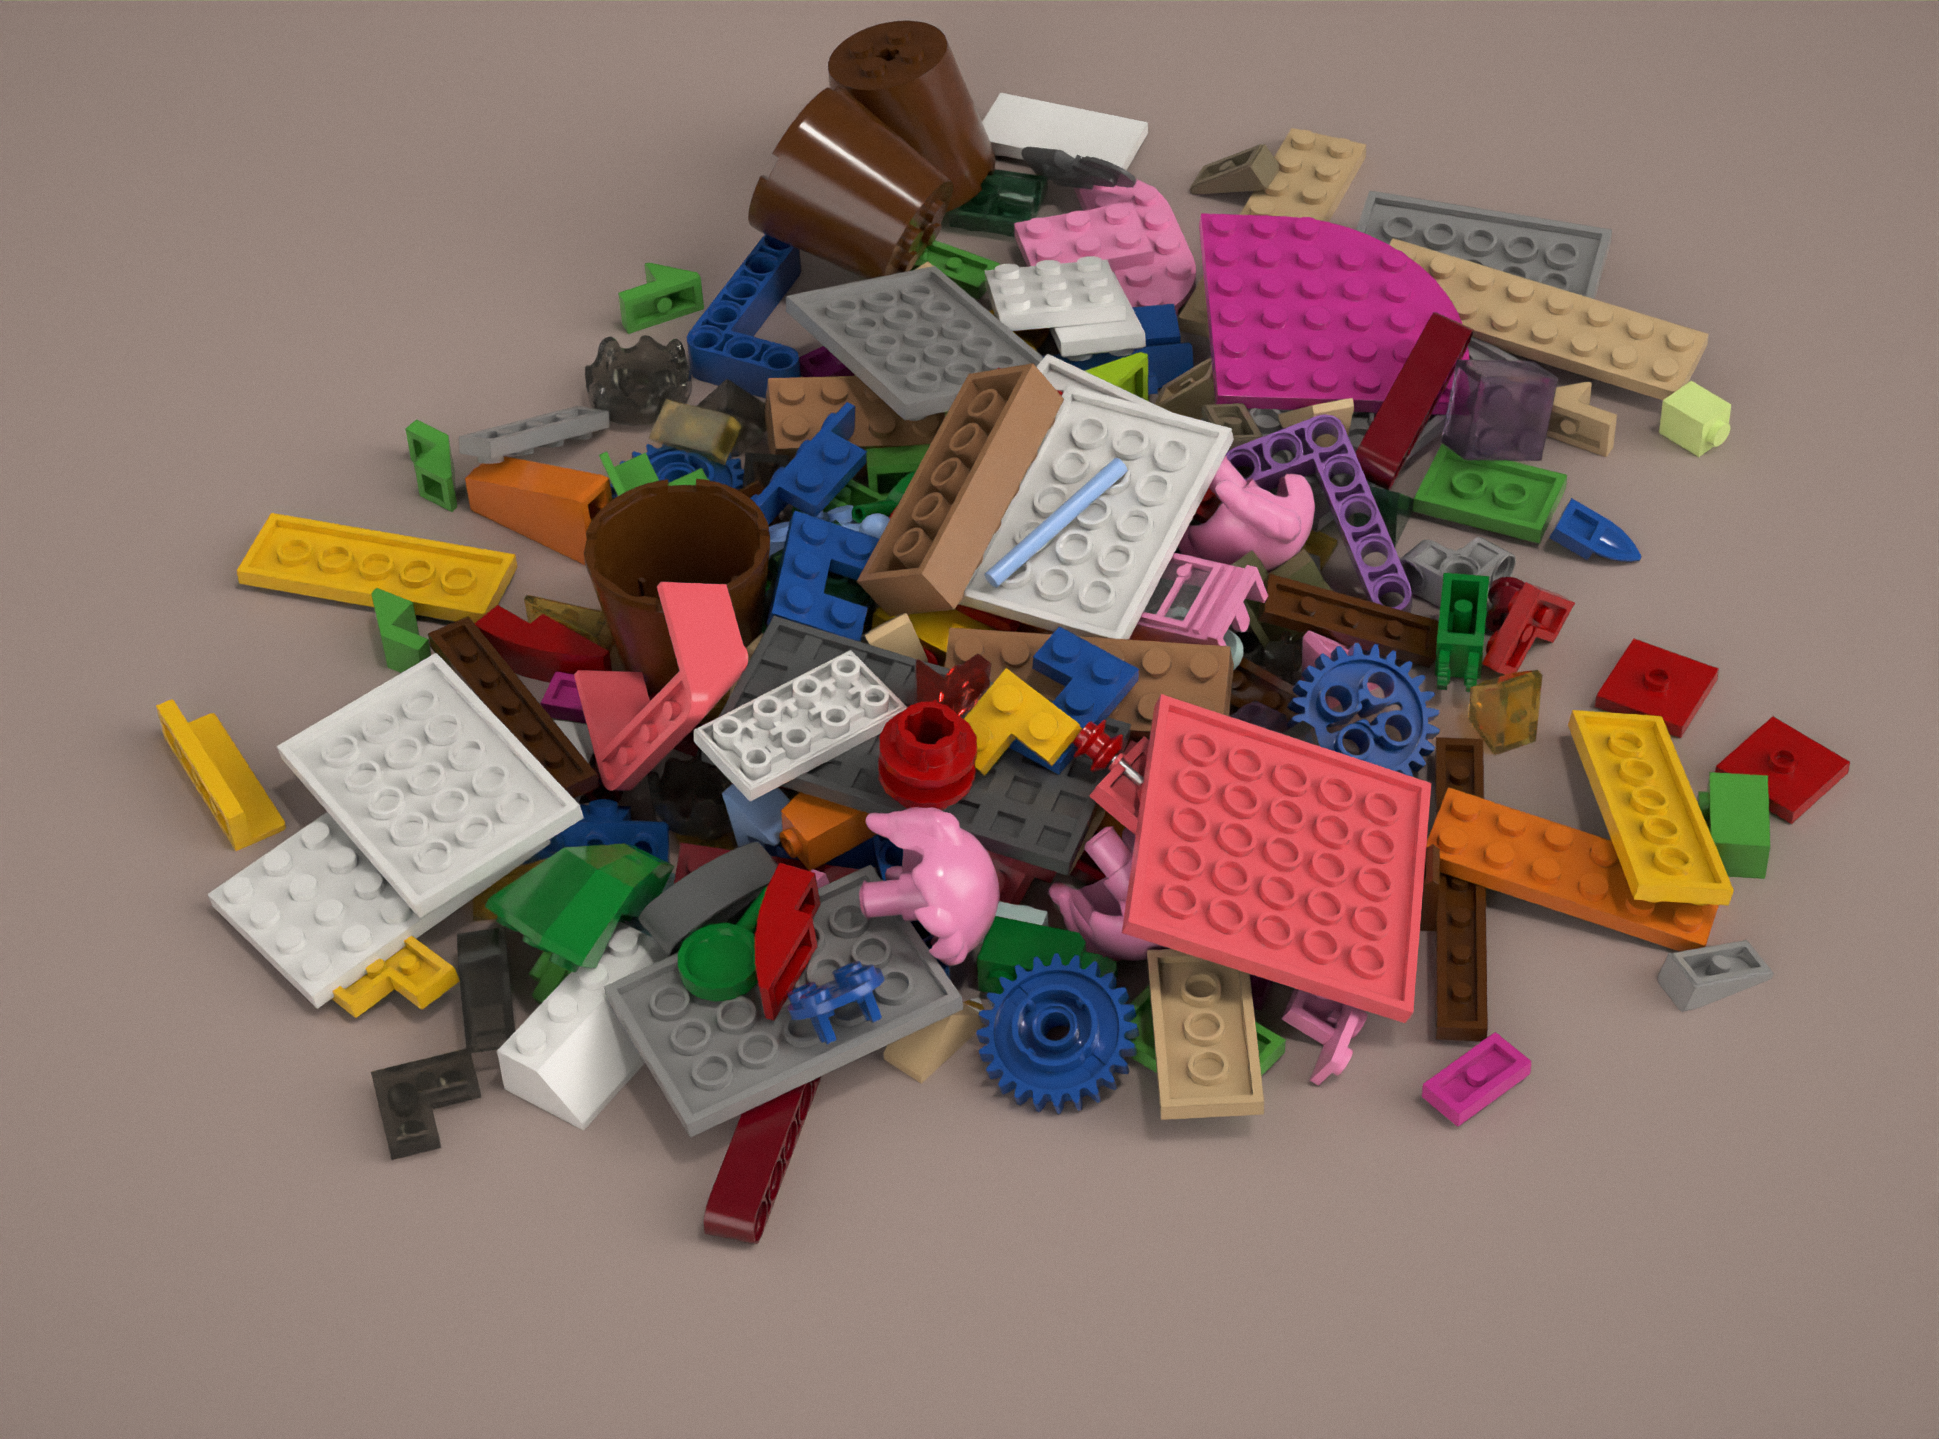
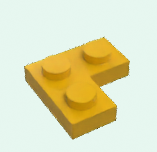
M1005 668L964 718L977 736L975 769L984 776L1015 739L1050 766H1053L1082 730L1078 722L1007 668Z
M411 935L404 940V948L386 961L377 959L367 966V974L346 989L339 986L333 990L334 997L332 1000L353 1017L357 1018L395 989L423 1010L460 982V979L451 964Z

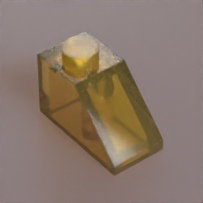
M1539 670L1514 672L1492 680H1486L1471 687L1468 720L1495 756L1536 742L1543 677Z

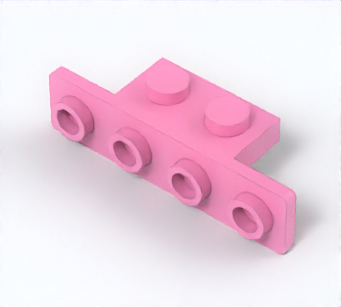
M1294 988L1282 1020L1323 1045L1310 1077V1081L1319 1086L1331 1073L1338 1076L1345 1069L1353 1054V1050L1348 1047L1349 1042L1362 1029L1368 1013L1361 1009Z

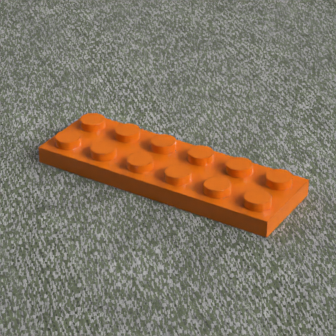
M1449 787L1427 839L1426 848L1434 844L1440 849L1441 873L1677 951L1706 947L1719 906L1711 904L1698 906L1691 903L1663 901L1651 903L1644 900H1634L1612 840Z

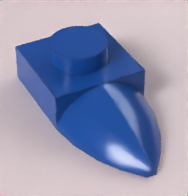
M1573 498L1564 508L1549 536L1553 541L1586 560L1589 559L1592 553L1603 558L1626 562L1640 561L1642 557L1631 538L1620 527Z

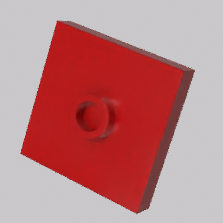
M1633 638L1597 693L1595 707L1610 713L1662 716L1669 734L1681 738L1717 682L1719 668Z
M1772 716L1717 764L1715 773L1768 776L1769 811L1792 824L1848 774L1850 761Z

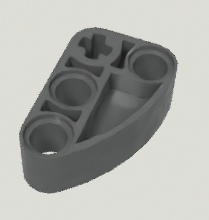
M753 842L736 848L704 864L665 890L644 908L639 916V921L667 956L670 957L678 953L683 941L698 929L718 923L736 925L763 888L768 886L778 864L759 842Z

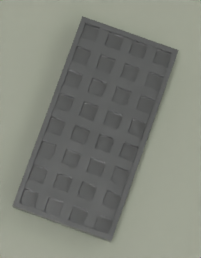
M773 616L749 660L747 668L742 673L719 717L849 650L907 708L919 702H934L935 699L937 703L947 705L964 719L994 682ZM1107 717L1104 732L1111 738L1123 734V748L1118 753L1119 755L1123 753L1130 738L1131 724ZM880 734L781 785L869 814L874 812L888 814L893 811L907 809L885 792L878 779ZM1008 747L985 776L975 769V781L969 793L956 804L950 805L942 811L954 815L959 821L960 828L974 835L986 850L1068 875L1099 807V804L1089 796L1110 772L1108 768L1112 763L1104 770L1091 772L1093 760L1084 754L1073 758L1058 775ZM702 751V761L715 765Z

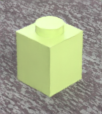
M1690 381L1663 400L1659 433L1697 457H1700L1714 446H1720L1730 433L1731 404L1695 382Z

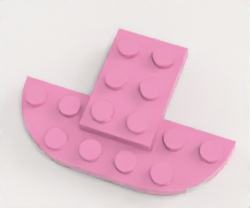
M1137 180L1133 188L1117 185L1115 187L1094 185L1092 190L1074 188L1083 211H1072L1067 214L1033 218L1028 221L1014 223V236L1027 267L1036 266L1038 262L1044 260H1055L1061 264L1073 263L1087 256L1108 260L1112 272L1115 273L1132 307L1174 304L1176 316L1178 317V309L1189 300L1196 288L1195 261L1169 203L1155 187L1140 180Z

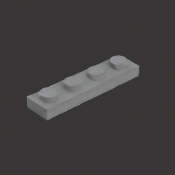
M575 406L459 436V453L477 456L479 463L493 464L503 462L504 455L522 456L533 454L534 447L553 448L563 446V440L590 439L593 437V432L610 428L609 411Z

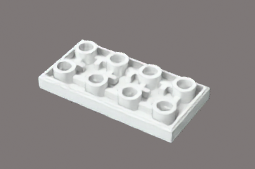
M1006 93L999 94L982 121L995 156L1003 155L1024 160L1021 152L1025 147L1063 150L1074 159L1076 155H1080L1081 159L1086 156L1095 157L1120 166L1126 171L1148 134V122Z
M1114 272L1113 275L1126 304V321L1049 328L1062 357H1067L1072 361H1084L1090 359L1092 354L1109 352L1114 356H1126L1132 354L1134 349L1146 347L1145 332Z
M849 650L694 730V742L751 802L877 736L882 732L886 722L899 712L904 711L907 707Z

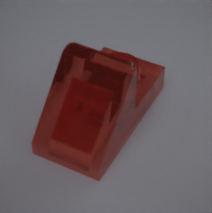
M977 653L964 664H957L952 667L944 678L923 661L916 659L914 704L934 702L935 699L937 703L947 705L961 717L973 708L990 688L992 663Z

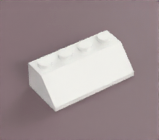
M619 921L597 968L579 966L577 972H571L497 1050L504 1089L584 1131L645 1064L612 1009L605 994L604 986L667 958V954L652 937Z

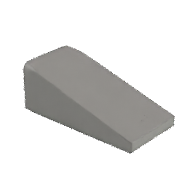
M1744 940L1668 953L1658 975V983L1678 1009L1683 1012L1703 1007L1772 979L1774 973L1750 943Z

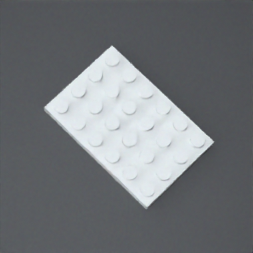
M1067 385L1062 394L1064 401L1055 416V422L1047 431L1037 451L1036 459L1030 464L1022 479L1017 495L1009 504L1001 520V526L993 535L983 554L982 563L971 577L964 591V597L959 604L1053 632L1060 626L1076 636L1129 639L1234 440L1232 428ZM1114 458H1119L1126 465L1128 471L997 588L993 587L986 580L984 574Z
M437 653L277 746L282 760L419 918L584 818L580 805Z
M326 812L208 893V897L212 906L318 1009L334 997L333 990L339 986L346 989L367 974V966L377 959L386 961L405 947L404 940L411 935L417 939L551 842L550 839L419 918L332 816Z

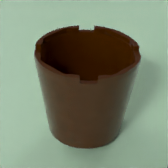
M892 21L863 29L851 35L836 47L828 61L830 88L835 90L836 86L839 85L847 90L953 182V193L946 212L963 205L975 197L982 190L980 183L987 175H993L996 160L992 144L944 33L937 27L920 21Z
M837 85L835 90L827 87L817 94L789 126L772 153L779 159L769 178L764 175L760 176L748 212L749 224L757 231L865 279H872L907 272L913 268L926 247L935 241L941 230L942 225L940 223L952 197L953 182L847 90Z
M668 479L659 480L624 492L606 504L593 518L586 531L585 565L624 671L643 673L648 696L653 692L658 694L680 671L657 590L660 582L726 584L745 648L762 633L770 553V534L765 515L747 495L728 485L705 479H696V485L669 486Z

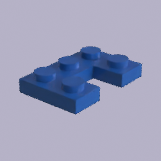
M794 511L789 522L766 624L769 625L773 616H777L861 642L867 607L825 594L824 589L828 571L858 580L879 539Z
M1060 626L1033 656L1032 669L1065 686L1052 703L1078 722L1082 729L1090 721L1098 726L1104 719L1106 720L1138 682V668ZM1017 739L1009 746V748L1058 775L1071 762L1078 750L1071 743L1054 765L1050 766Z

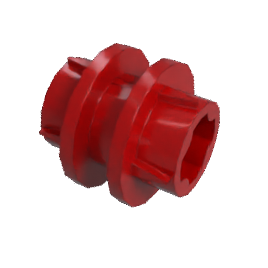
M934 699V702H919L910 705L886 722L879 736L878 779L889 796L907 809L932 807L942 811L948 806L956 804L969 793L976 774L977 736L966 720L957 715L947 705L937 703V700Z

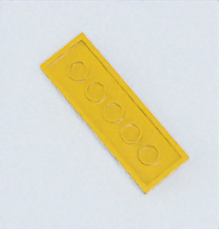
M271 513L236 572L239 584L374 607L371 593L376 588L412 601L415 615L455 622L469 616L476 623L499 604L517 569L516 555L511 553Z
M1572 710L1568 727L1634 900H1644L1651 903L1660 901L1691 903L1698 906L1708 904L1729 906L1734 892L1733 886L1662 716Z

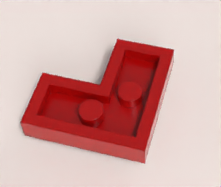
M1525 582L1523 588L1518 590L1511 598L1508 605L1509 614L1502 627L1490 637L1486 646L1487 654L1482 664L1496 672L1515 677L1536 637L1554 643L1575 602L1558 593Z

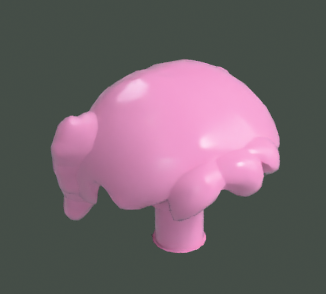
M1225 456L1209 486L1211 491L1221 501L1218 509L1206 523L1197 526L1189 524L1178 545L1183 555L1232 565L1253 550L1267 572L1270 573L1298 554L1310 534L1315 511L1311 486L1302 475L1286 473L1285 477L1279 479L1277 495H1274L1260 488L1252 478L1245 480L1227 459V456Z
M914 807L902 811H893L888 814L870 813L865 821L867 827L874 833L888 838L897 847L902 848L903 860L902 866H893L886 870V881L867 882L864 880L859 891L860 908L863 915L868 920L871 917L902 915L904 921L919 920L923 927L930 934L934 935L930 943L932 948L929 949V953L945 965L952 966L962 963L967 954L974 950L987 935L998 908L1000 898L999 883L989 853L974 835L960 828L959 821L954 815L943 812L940 809Z
M1105 827L1085 843L1084 850L1106 877L1078 890L1061 882H1054L1049 887L1048 894L1054 903L1059 906L1067 930L1079 932L1086 941V952L1099 954L1102 957L1108 956V958H1113V961L1116 962L1122 959L1129 961L1146 960L1147 950L1170 948L1122 933L1135 835L1125 828L1121 839L1113 827Z

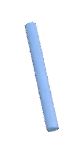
M1114 458L984 574L986 580L993 587L997 588L1128 471L1126 465L1119 458Z

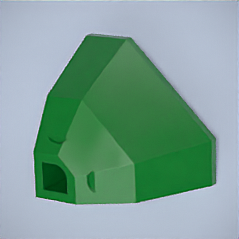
M625 843L564 847L489 897L485 907L498 916L496 919L497 923L524 935L522 941L544 952H552L549 960L554 964L572 972H577L579 966L597 968L619 919L631 922L634 916L639 917L644 908L662 894L674 865Z

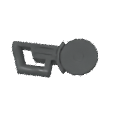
M1025 147L1021 152L1022 158L1039 177L1045 180H1052L1058 186L1092 190L1094 185L1115 187L1117 185L1133 188L1137 182L1135 177L1125 169L1099 158L1086 156L1081 159L1080 155H1076L1074 159L1063 150L1039 147Z

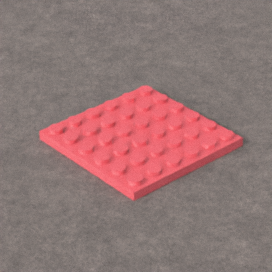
M1161 694L1154 706L1122 933L1406 1023L1414 1010L1431 783Z

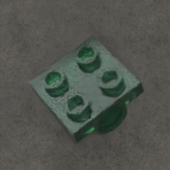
M995 169L992 176L987 175L980 183L982 190L975 197L963 205L950 210L949 227L1015 237L1014 223L1036 218L1048 191V177Z

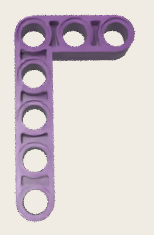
M1327 414L1318 415L1237 446L1226 453L1225 456H1227V459L1235 468L1247 466L1253 469L1252 475L1245 480L1252 478L1260 488L1267 491L1277 488L1279 479L1285 477L1286 473L1302 475L1303 477L1315 473L1367 600L1381 604L1379 600L1384 594L1396 592L1404 600L1398 606L1391 608L1411 613L1412 591L1410 583L1345 427L1338 418ZM1324 434H1330L1337 438L1334 445L1325 448L1316 445L1314 441L1317 437ZM1282 450L1291 451L1296 455L1292 461L1284 464L1277 463L1272 459L1277 452ZM1340 473L1349 474L1354 478L1352 483L1345 487H1338L1330 482L1335 475ZM1358 512L1365 513L1370 517L1369 522L1360 527L1352 526L1347 522L1350 515ZM1373 552L1382 553L1387 558L1384 564L1377 567L1368 566L1364 563L1363 559L1366 555Z

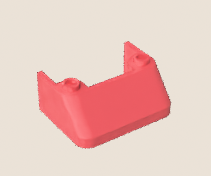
M660 582L657 586L680 671L651 701L642 672L578 670L574 674L600 777L606 789L610 791L632 790L702 721L747 668L748 652L742 642L726 584Z

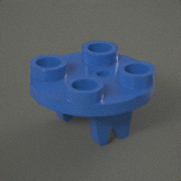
M856 961L833 971L832 974L835 980L819 987L816 986L815 982H811L793 989L787 994L791 1002L787 1008L792 1020L810 1018L820 1041L828 1045L837 1040L829 1017L835 1015L834 1009L851 1002H856L859 1004L866 1021L871 1020L874 1023L882 1019L872 992L885 980L880 968H874L873 964L862 967L861 962Z

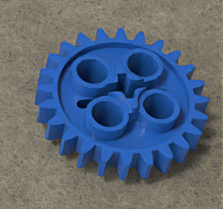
M1355 643L1349 649L1348 656L1341 646H1337L1331 653V659L1322 653L1315 660L1316 668L1309 665L1301 675L1305 681L1299 680L1292 688V691L1299 697L1293 698L1287 705L1289 710L1299 715L1292 717L1287 723V727L1301 731L1296 739L1413 777L1411 770L1418 772L1426 764L1422 756L1428 757L1435 750V746L1428 740L1434 739L1439 734L1440 729L1428 724V722L1433 721L1440 712L1434 708H1426V703L1435 696V693L1420 691L1418 687L1426 677L1420 675L1411 678L1408 675L1412 667L1411 661L1398 667L1395 665L1396 651L1392 650L1383 659L1379 657L1378 645L1374 644L1367 654L1363 655L1360 644ZM1367 683H1375L1381 687L1384 698L1373 696L1368 690ZM1325 696L1336 698L1342 705L1343 711L1336 712L1330 709L1326 704ZM1396 704L1400 707V710L1380 713L1370 724L1367 719H1362L1347 725L1340 731L1329 733L1326 730V727L1341 726L1349 723L1356 714L1360 718H1366L1391 705ZM1385 725L1395 727L1401 734L1402 741H1394L1388 737ZM1349 739L1355 742L1359 748L1360 755H1352L1347 752L1342 740Z

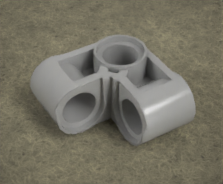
M1476 537L1457 551L1451 548L1448 549L1428 539L1422 540L1400 558V562L1410 583L1412 594H1416L1440 607L1443 573L1489 576L1490 586L1498 578L1512 576L1516 565V557L1514 554L1482 537Z

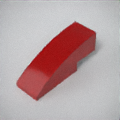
M497 605L474 623L515 674L550 683L555 672L574 675L578 670L612 671L608 650L545 614H541L532 623H529Z
M783 863L778 864L767 886L759 910L755 933V966L765 1018L775 1021L786 1002L787 994L793 990L818 946L813 917L821 905L816 874Z

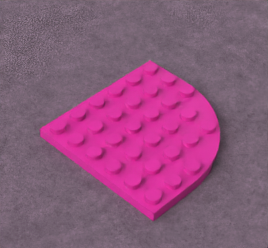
M1201 213L1199 231L1216 404L1243 403L1248 409L1296 410L1311 405L1353 398V412L1377 413L1433 312H1437L1462 324L1452 301L1430 274L1402 251L1368 234L1334 223L1315 220L1311 217ZM1468 347L1432 414L1474 416L1477 403Z

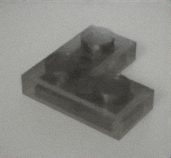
M470 1048L371 1072L391 1160L442 1148L433 1109L481 1098Z

